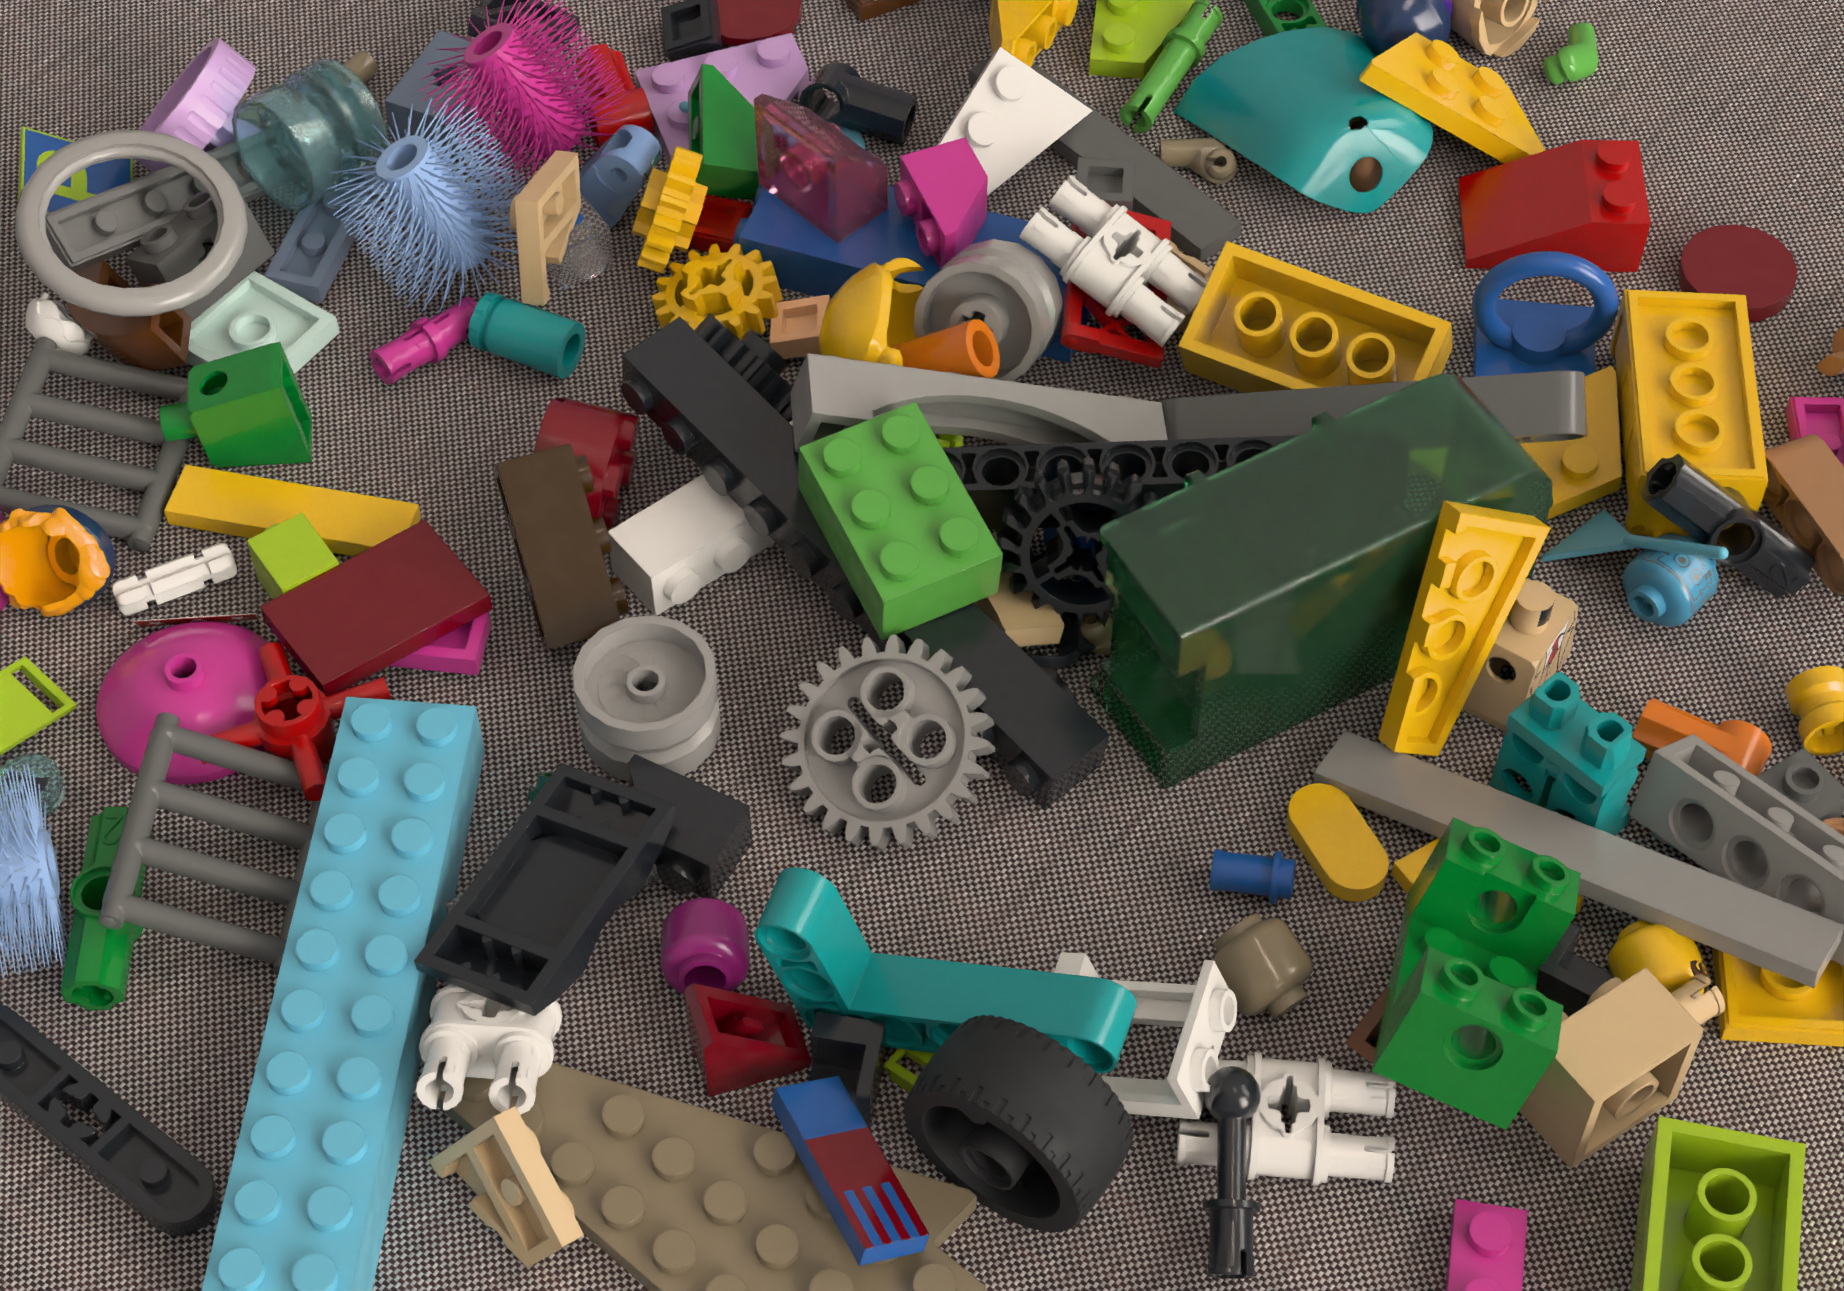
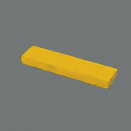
M186 464L164 510L167 522L170 525L245 538H252L274 524L282 523L303 513L332 553L356 556L419 523L421 520L419 504Z

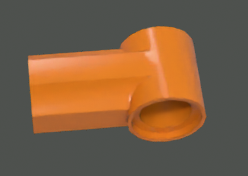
M1655 698L1648 701L1632 735L1634 740L1647 749L1645 757L1651 760L1655 750L1694 734L1756 777L1762 773L1772 753V743L1769 737L1760 728L1742 720H1726L1716 725Z

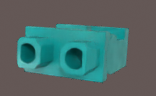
M1562 672L1554 673L1529 698L1509 714L1506 723L1508 729L1505 733L1489 785L1494 789L1563 816L1569 812L1579 822L1616 836L1630 822L1631 816L1629 813L1632 807L1626 804V799L1638 775V769L1635 767L1644 760L1647 749L1632 738L1633 726L1615 712L1599 713L1580 698L1581 695L1577 683ZM1520 773L1529 783L1532 793L1523 789L1516 782L1514 776Z

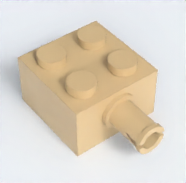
M1645 967L1624 982L1618 977L1608 980L1591 995L1587 1006L1570 1017L1565 1012L1562 1013L1558 1052L1519 1111L1570 1169L1677 1098L1704 1031L1701 1025L1725 1011L1724 998L1717 986L1712 987L1703 995L1701 994L1700 990L1707 987L1711 982L1708 977L1696 974L1686 984L1670 993Z

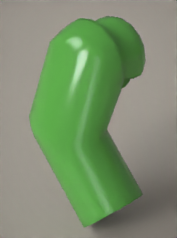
M1577 23L1571 26L1567 33L1568 46L1560 48L1558 54L1550 55L1544 60V71L1550 83L1559 85L1565 80L1575 82L1589 77L1595 72L1598 67V52L1595 30L1591 24Z

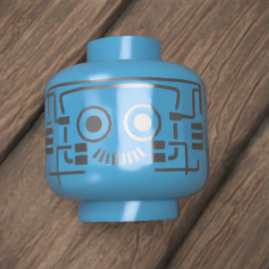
M1668 533L1656 537L1702 544L1694 537ZM1643 549L1623 571L1622 583L1630 609L1640 619L1657 625L1675 627L1685 624L1718 589L1719 576L1716 569V560Z

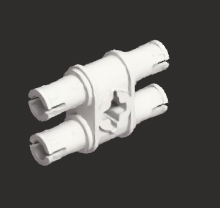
M1070 175L1067 181L1055 193L1048 206L1064 218L1066 217L1088 236L1083 239L1042 206L1025 226L1019 238L1027 242L1034 249H1037L1061 269L1059 275L1063 277V282L1067 284L1071 281L1107 309L1105 311L1106 315L1109 317L1113 315L1115 318L1119 315L1123 316L1130 323H1133L1145 332L1148 337L1162 348L1186 316L1165 303L1144 285L1149 282L1156 289L1171 298L1186 313L1190 314L1197 306L1208 280L1193 271L1182 260L1171 253L1173 247L1167 238L1162 241L1126 213L1128 208L1124 205L1120 207L1118 204L1114 207L1110 206L1089 191L1074 176Z
M447 983V986L440 989L432 998L429 1010L431 1024L421 1036L419 1051L425 1064L416 1087L417 1097L424 1105L436 1110L440 1092L446 1091L443 1110H449L457 1106L462 1099L465 1077L494 1079L488 1095L490 1103L496 1110L501 1113L508 1110L512 1096H518L516 1108L520 1115L529 1111L535 1102V1089L538 1078L544 1075L552 1065L555 1053L552 1038L559 1031L563 1017L560 1005L557 1001H554L536 1016H532Z
M1254 1052V1055H1247L1246 1061L1218 1059L1219 1069L1235 1066L1250 1072L1257 1080L1261 1091V1100L1257 1111L1251 1118L1246 1120L1247 1180H1254L1255 1175L1307 1179L1311 1180V1185L1313 1186L1326 1183L1328 1176L1377 1180L1384 1183L1392 1182L1395 1153H1392L1395 1149V1138L1393 1136L1375 1137L1331 1133L1330 1126L1324 1125V1119L1329 1117V1112L1384 1116V1118L1392 1119L1396 1089H1393V1086L1396 1084L1395 1081L1375 1072L1333 1069L1332 1062H1327L1325 1058L1317 1057L1316 1062L1262 1058L1261 1052ZM1282 1104L1288 1106V1114L1291 1115L1292 1126L1290 1133L1285 1132V1123L1281 1122ZM1180 1118L1176 1164L1217 1166V1123Z

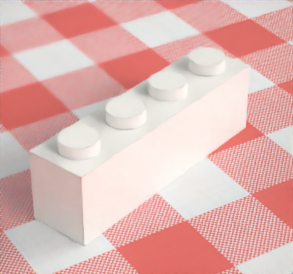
M703 474L608 531L612 548L610 553L612 570L656 616L675 604L687 602L699 589L725 573L737 571L749 558L775 543L769 536L762 537L757 534L748 523L744 511L728 495L721 496L710 487Z

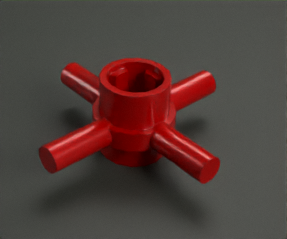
M270 642L263 645L259 650V657L268 683L259 690L255 698L253 721L209 736L249 748L262 745L272 755L292 760L305 798L314 802L321 801L327 778L323 765L332 757L335 745L334 721L341 719L346 697L392 700L384 677L325 696L313 681L304 676L293 675L283 645L278 642Z

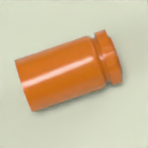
M972 319L907 340L904 343L889 346L890 348L900 350L903 367L954 372L961 375L990 379L997 375L1000 367V353L994 334L988 325L979 319Z

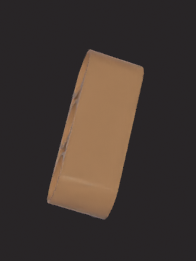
M1812 433L1765 450L1768 484L1763 500L1788 535L1812 553L1816 560L1812 567L1832 593L1841 596L1844 595V466L1828 445L1818 435Z

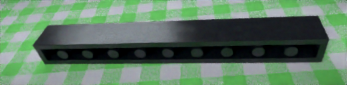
M678 317L623 354L621 391L628 405L639 415L646 413L661 428L662 434L669 446L679 455L687 454L702 469L703 475L710 487L721 496L728 495L744 511V515L753 530L762 537L769 536L786 552V557L792 568L804 579L812 578L828 594L830 603L835 611L846 621L852 622L854 620L877 643L881 652H884L889 638L881 641L798 488L799 452H795L793 426L681 317ZM975 603L896 634L904 642L906 654L918 638L929 646V659L942 649L953 658L949 672L963 666L972 675L964 690L978 688L986 697V700L973 710V713H986L994 721V725L987 730L979 732L978 737L989 741L995 746V752L989 755L1003 768L1006 779L1019 794L1025 797L1031 796L1046 810L1101 766L1110 734Z

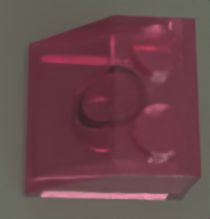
M763 93L754 98L758 178L761 186L837 244L888 209V167L878 155L864 150L845 136L836 124L825 121L808 107Z

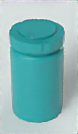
M487 292L477 303L471 316L468 334L469 343L474 348L489 351L493 355L560 379L569 377L575 370L583 353L586 336L584 325L580 322L512 298L506 299L505 296L495 292Z

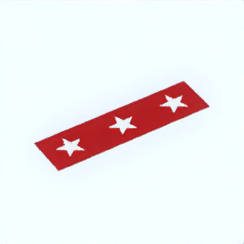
M255 613L138 620L133 622L139 627L177 625L194 621L232 622L260 620V618Z

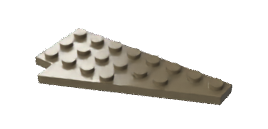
M553 1062L549 1070L538 1078L534 1105L529 1111L521 1114L525 1125L536 1135L541 1155L558 1187L570 1199L574 1208L575 1219L582 1232L649 1291H986V1286L939 1248L976 1210L977 1196L969 1189L891 1166L930 1235L922 1252L859 1266L785 1133ZM465 1077L462 1099L457 1106L449 1110H443L446 1091L440 1092L437 1106L468 1133L501 1113L493 1107L489 1100L488 1094L494 1079ZM512 1096L510 1108L516 1106L518 1096Z

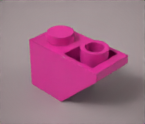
M965 137L900 156V181L894 183V195L901 214L904 217L909 215L912 217L916 225V235L922 252L925 256L933 255L940 269L954 256L973 243L987 218L988 176Z

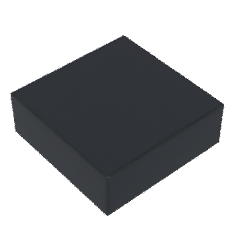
M685 0L661 8L664 51L671 62L722 48L719 10L716 0Z

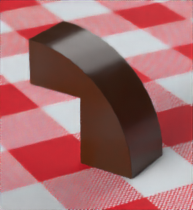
M105 261L75 272L79 276L98 284L132 288ZM155 283V284H152V285L147 286V287L155 286V285H158V284ZM66 301L67 308L75 321L120 362L148 370H163L187 363L192 318L183 309L155 316L118 317L95 313Z

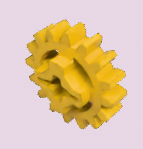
M676 146L666 172L652 168L631 234L644 238L637 266L663 274L673 248L687 252L708 190L707 186L695 181L703 155Z
M736 243L727 253H721L718 244H712L709 254L705 256H700L694 250L688 252L689 262L685 265L676 262L669 264L672 277L658 278L656 284L659 293L652 295V302L661 329L678 317H681L695 330L707 315L711 313L739 339L748 328L755 333L763 334L766 331L763 318H777L779 313L776 302L782 300L781 290L772 262H763L761 253L757 249L744 256L741 244Z

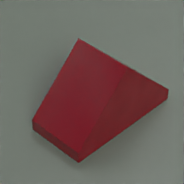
M696 983L690 984L684 990L690 1042L709 1098L802 1071L812 1063L792 1005Z

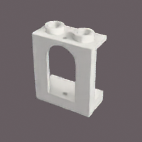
M1061 952L1054 973L1100 978L1085 953ZM1204 960L1197 985L1111 980L1125 987L1136 998L1137 1008L1131 1024L1183 1027L1167 1080L1101 1076L1102 1079L1116 1093L1128 1114L1199 1120L1204 1105L1203 1092H1210L1211 1085L1208 1084V1079L1219 1070L1218 1056L1225 1033L1233 1029L1237 1017L1236 996L1228 988L1215 961Z

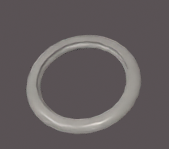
M111 130L83 137L58 149L41 163L21 191L15 211V238L25 263L37 278L67 302L95 313L118 317L155 316L182 309L207 296L228 277L243 253L248 233L245 202L237 184L220 163L194 144L168 134L145 130ZM131 158L164 162L187 172L207 190L216 208L218 229L213 247L206 258L191 272L171 282L151 287L120 288L98 284L79 276L66 267L54 253L46 234V213L50 199L58 187L73 174L93 164L114 159Z

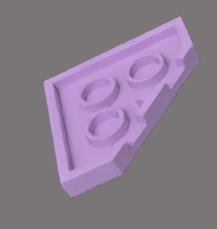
M792 33L634 71L636 88L642 87L646 94L653 128L669 164L676 146L688 150V113L680 111L679 104L682 101L688 102V91L702 64L713 65L766 120L776 123L783 122L784 110L794 97L800 98L802 91L809 84L808 67ZM769 133V140L774 133Z

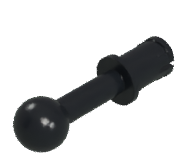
M1229 1066L1213 1073L1208 1079V1084L1211 1085L1210 1092H1203L1207 1110L1217 1119V1199L1202 1202V1210L1210 1213L1207 1276L1218 1278L1222 1275V1279L1255 1278L1253 1214L1261 1211V1204L1256 1201L1246 1200V1120L1251 1118L1257 1111L1261 1100V1091L1257 1080L1250 1072L1240 1067Z

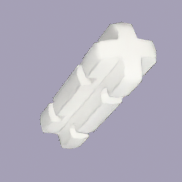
M217 543L201 549L203 556L195 559L193 554L190 553L144 570L146 577L138 580L136 575L133 574L115 581L112 584V592L119 610L124 616H131L149 609L147 603L155 600L157 605L205 588L204 581L212 579L213 583L217 584L233 578L237 574V566L230 549L225 543Z

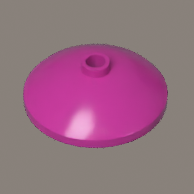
M194 621L177 624L156 631L136 642L111 666L104 677L97 697L96 717L98 727L110 753L125 768L138 775L156 716L163 712L176 715L180 719V727L206 735L253 721L255 698L259 690L268 683L259 657V650L269 642L244 627L219 621ZM262 745L252 748L262 752L267 751ZM173 752L165 782L178 785L198 784L221 779L237 771L210 763L203 765L200 760Z

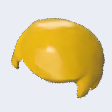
M895 258L883 265H879L876 262L871 263L851 276L834 294L826 306L819 334L820 355L903 366L900 350L890 348L889 346L916 338L913 328L915 303L924 287L914 284H902L894 279L901 273L924 271L925 269L908 258Z

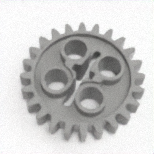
M891 634L884 652H881L877 643L870 637L863 639L862 656L858 658L844 646L839 647L838 652L841 666L834 670L827 664L819 661L816 666L823 679L820 685L817 687L802 681L798 685L809 698L807 705L787 707L786 711L801 722L799 729L781 732L782 739L798 747V752L782 759V765L792 771H802L803 773L789 785L790 790L799 796L812 794L803 807L805 813L814 818L826 813L822 828L833 835L842 830L846 825L845 840L856 846L861 844L868 831L871 845L879 850L886 849L891 833H894L900 845L907 849L912 848L914 839L913 829L919 828L932 840L938 838L934 819L941 815L957 825L960 819L953 806L956 800L959 798L976 804L978 801L975 794L967 787L970 778L982 780L989 779L990 776L985 769L976 763L977 756L995 752L994 745L978 737L979 732L987 730L994 725L993 719L986 713H973V710L986 700L985 694L978 688L964 690L972 675L963 666L949 672L953 658L942 649L929 659V646L918 638L911 645L907 654L904 642L897 635ZM893 683H903L904 696L902 701L895 708L882 711L879 703L881 693ZM859 699L871 717L892 734L891 738L895 745L924 774L926 780L922 786H917L905 768L896 759L883 751L884 745L881 740L852 711L850 705L853 700ZM853 726L855 739L852 746L842 754L833 755L831 751L833 736L843 727ZM934 730H944L946 742L943 750L933 758L923 759L920 754V746L924 737ZM893 773L896 777L894 793L888 800L875 804L871 795L873 784L882 775Z

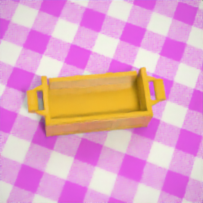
M1624 289L1610 342L1611 357L1616 360L1617 396L1618 403L1620 404L1623 439L1622 456L1625 462L1628 510L1625 517L1626 530L1633 535H1648V537L1655 538L1668 533L1691 536L1648 505L1640 494L1650 469L1661 458H1671L1676 454L1681 455L1721 486L1739 491L1749 506L1758 512L1768 484V474L1746 295ZM1733 524L1728 525V526H1727L1726 528H1724L1723 530L1728 529V528L1731 527Z

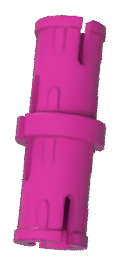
M469 296L461 299L460 306L459 301L447 310L429 319L421 317L410 324L409 331L403 333L395 340L372 350L369 358L373 360L371 365L377 376L385 384L392 385L409 372L428 362L437 364L445 359L450 349L468 339L469 324L477 302Z

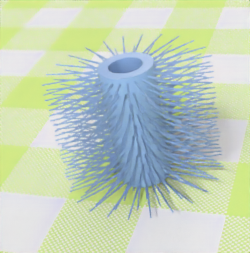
M431 98L415 135L410 136L412 103L410 119L408 116L407 134L404 129L406 137L400 139L392 112L398 140H396L391 131L395 140L391 144L377 128L376 130L389 146L385 150L376 143L374 144L380 149L357 140L382 152L379 158L343 155L342 157L361 158L377 162L376 165L332 172L363 175L327 189L368 175L375 176L367 181L336 189L359 185L355 188L345 189L350 191L328 202V204L355 189L363 191L338 202L341 203L357 196L350 202L340 205L344 207L334 213L333 216L350 203L364 199L358 204L348 206L353 207L336 218L358 206L352 214L341 219V221L346 218L349 219L353 214L363 210L357 217L345 221H351L347 225L349 226L358 217L366 214L363 219L353 222L358 223L348 231L359 223L360 225L357 230L349 235H352L359 229L361 231L369 223L371 225L361 233L359 231L356 236L364 234L376 226L371 233L358 238L365 237L360 243L365 239H371L362 247L373 240L371 246L365 250L372 246L374 248L378 242L385 240L380 246L375 249L372 248L368 252L374 251L371 256L379 253L370 262L376 257L384 255L373 264L375 265L386 256L384 262L377 267L387 262L383 268L379 269L380 271L389 266L382 274L390 269L392 270L387 275L397 271L390 277L392 278L399 273L397 278L390 282L392 283L400 278L396 284L391 286L393 287L402 282L395 291L408 278L415 275L400 291L415 279L412 287L399 297L413 288L409 294L411 295L418 283L424 280L410 297L411 299L433 273L431 282L407 307L430 285L425 304L443 271L446 268L449 269L422 309V311L425 309L448 276L443 303L439 310L441 311L457 272L462 271L460 306L462 289L464 294V273L468 281L466 270L472 269L479 297L481 296L473 268L475 267L484 283L476 267L479 263L499 284L484 264L483 260L485 258L501 269L503 268L491 259L517 270L489 256L492 250H498L505 253L504 251L518 253L517 250L494 246V243L517 240V238L495 241V238L517 237V235L505 234L514 231L512 229L496 233L495 231L510 226V221H502L509 220V213L502 218L496 216L510 211V209H506L511 206V204H508L511 203L510 201L514 196L506 201L504 200L516 191L518 192L515 195H518L525 186L519 189L517 188L520 185L512 187L521 179L509 185L518 176L508 181L515 174L509 175L514 169L507 171L512 165L505 169L502 168L510 163L512 159L501 168L498 167L506 159L498 164L497 162L507 154L498 157L502 152L495 153L500 148L492 152L490 151L493 148L490 150L485 149L492 144L490 143L485 146L494 136L486 140L490 134L484 135L489 129L483 135L478 133L487 126L475 135H473V132L469 138H466L469 133L486 123V121L474 128L477 125L475 123L482 120L474 122L477 119L476 117L467 127L459 130L474 116L472 115L460 127H458V124L455 131L450 134L455 125L475 110L476 107L462 118L460 116L455 123L449 126L462 111L461 109L440 133L441 125L463 102L443 121L445 108L430 135L426 139L423 138L447 103V101L444 103L424 131L429 106L432 101ZM423 120H424V123H423V127H422L420 136H418L417 134H418V132H419V130H420V127H421V125H422V122H423ZM474 125L468 133L461 136L468 127ZM451 128L446 137L437 142L440 136ZM436 132L434 138L429 141L431 136ZM481 135L477 140L468 143L473 137ZM485 138L480 144L469 149L478 140ZM447 139H449V141H448V143L446 144V146L441 147L442 144H443ZM459 143V144L455 147V149L452 150L453 145ZM485 143L480 150L477 149L481 144ZM493 153L488 158H482L484 155ZM457 154L456 157L449 159L451 155ZM496 156L491 162L481 167L489 158ZM460 158L459 162L453 165V163ZM497 160V162L492 167H488L492 162ZM470 161L467 166H464L465 162ZM373 167L376 169V171L346 172ZM503 171L500 175L495 177V173ZM464 172H469L467 175L461 176ZM508 173L503 179H501V180H499L498 182L492 184V183H493L494 181H496L500 176H502V175ZM469 176H472L470 181L465 182ZM508 178L504 184H500L503 180ZM377 180L372 185L363 186L368 182ZM515 188L512 192L502 196L507 190ZM480 189L479 192L473 194L475 190ZM366 191H374L370 195L357 199ZM381 193L378 198L367 201L372 196ZM484 193L481 198L477 199L480 194ZM493 196L490 201L486 200L488 197ZM386 198L383 202L377 203L379 200ZM492 206L491 209L484 211L486 207ZM381 207H383V211L380 212V213H377L378 210H379ZM500 209L496 214L488 216L490 212ZM394 210L391 215L386 216L389 211ZM506 223L500 227L493 228L496 224ZM407 226L403 232H400L403 227ZM389 243V245L386 248L376 252L380 247ZM420 243L417 248H413L415 244ZM398 256L392 263L388 264L393 257ZM402 259L398 265L390 268L395 262ZM432 259V261L430 262V264H428V265L424 268L426 262H427L428 260ZM435 264V268L424 276L429 267ZM442 265H444L442 270L438 273L439 268ZM406 267H409L405 273L400 275ZM413 270L407 278L401 280L406 273ZM424 271L418 282L415 283L419 275Z
M27 764L31 792L25 765H23L29 795L27 794L22 771H20L22 779L21 785H19L17 770H15L18 787L17 795L12 766H10L15 796L9 771L7 770L11 789L9 792L4 776L6 797H4L0 775L3 798L2 803L0 794V947L7 976L4 949L9 967L11 968L10 949L14 973H16L12 940L19 975L21 973L15 939L23 970L22 950L26 959V967H28L25 941L27 942L32 972L33 967L28 937L36 970L37 966L32 944L34 943L38 962H40L39 947L41 948L45 968L43 939L48 969H50L45 938L51 963L53 964L50 949L52 946L57 961L55 935L61 966L62 960L58 936L64 963L66 962L61 935L66 953L67 947L60 919L69 942L58 905L59 902L68 923L59 899L61 893L66 900L60 889L59 874L62 875V873L58 872L55 855L58 848L54 851L50 838L52 824L50 825L49 833L46 830V802H44L43 830L40 784H38V806L34 771L32 773L35 798L29 764ZM23 785H24L25 794H26V798H27V804H26V800H25V797H24ZM20 790H21V793H22L23 808H22V801H21ZM7 791L10 798L11 810L8 803ZM50 927H51V930H52L53 943H52V940H51ZM33 930L36 936L37 948L33 936ZM3 931H4V934H5V937H6L7 949H6V945H5V941H4V937H3ZM21 932H22V936H23V944H22V941H21ZM0 955V966H1L2 978H4L3 968H2V962H1V955Z

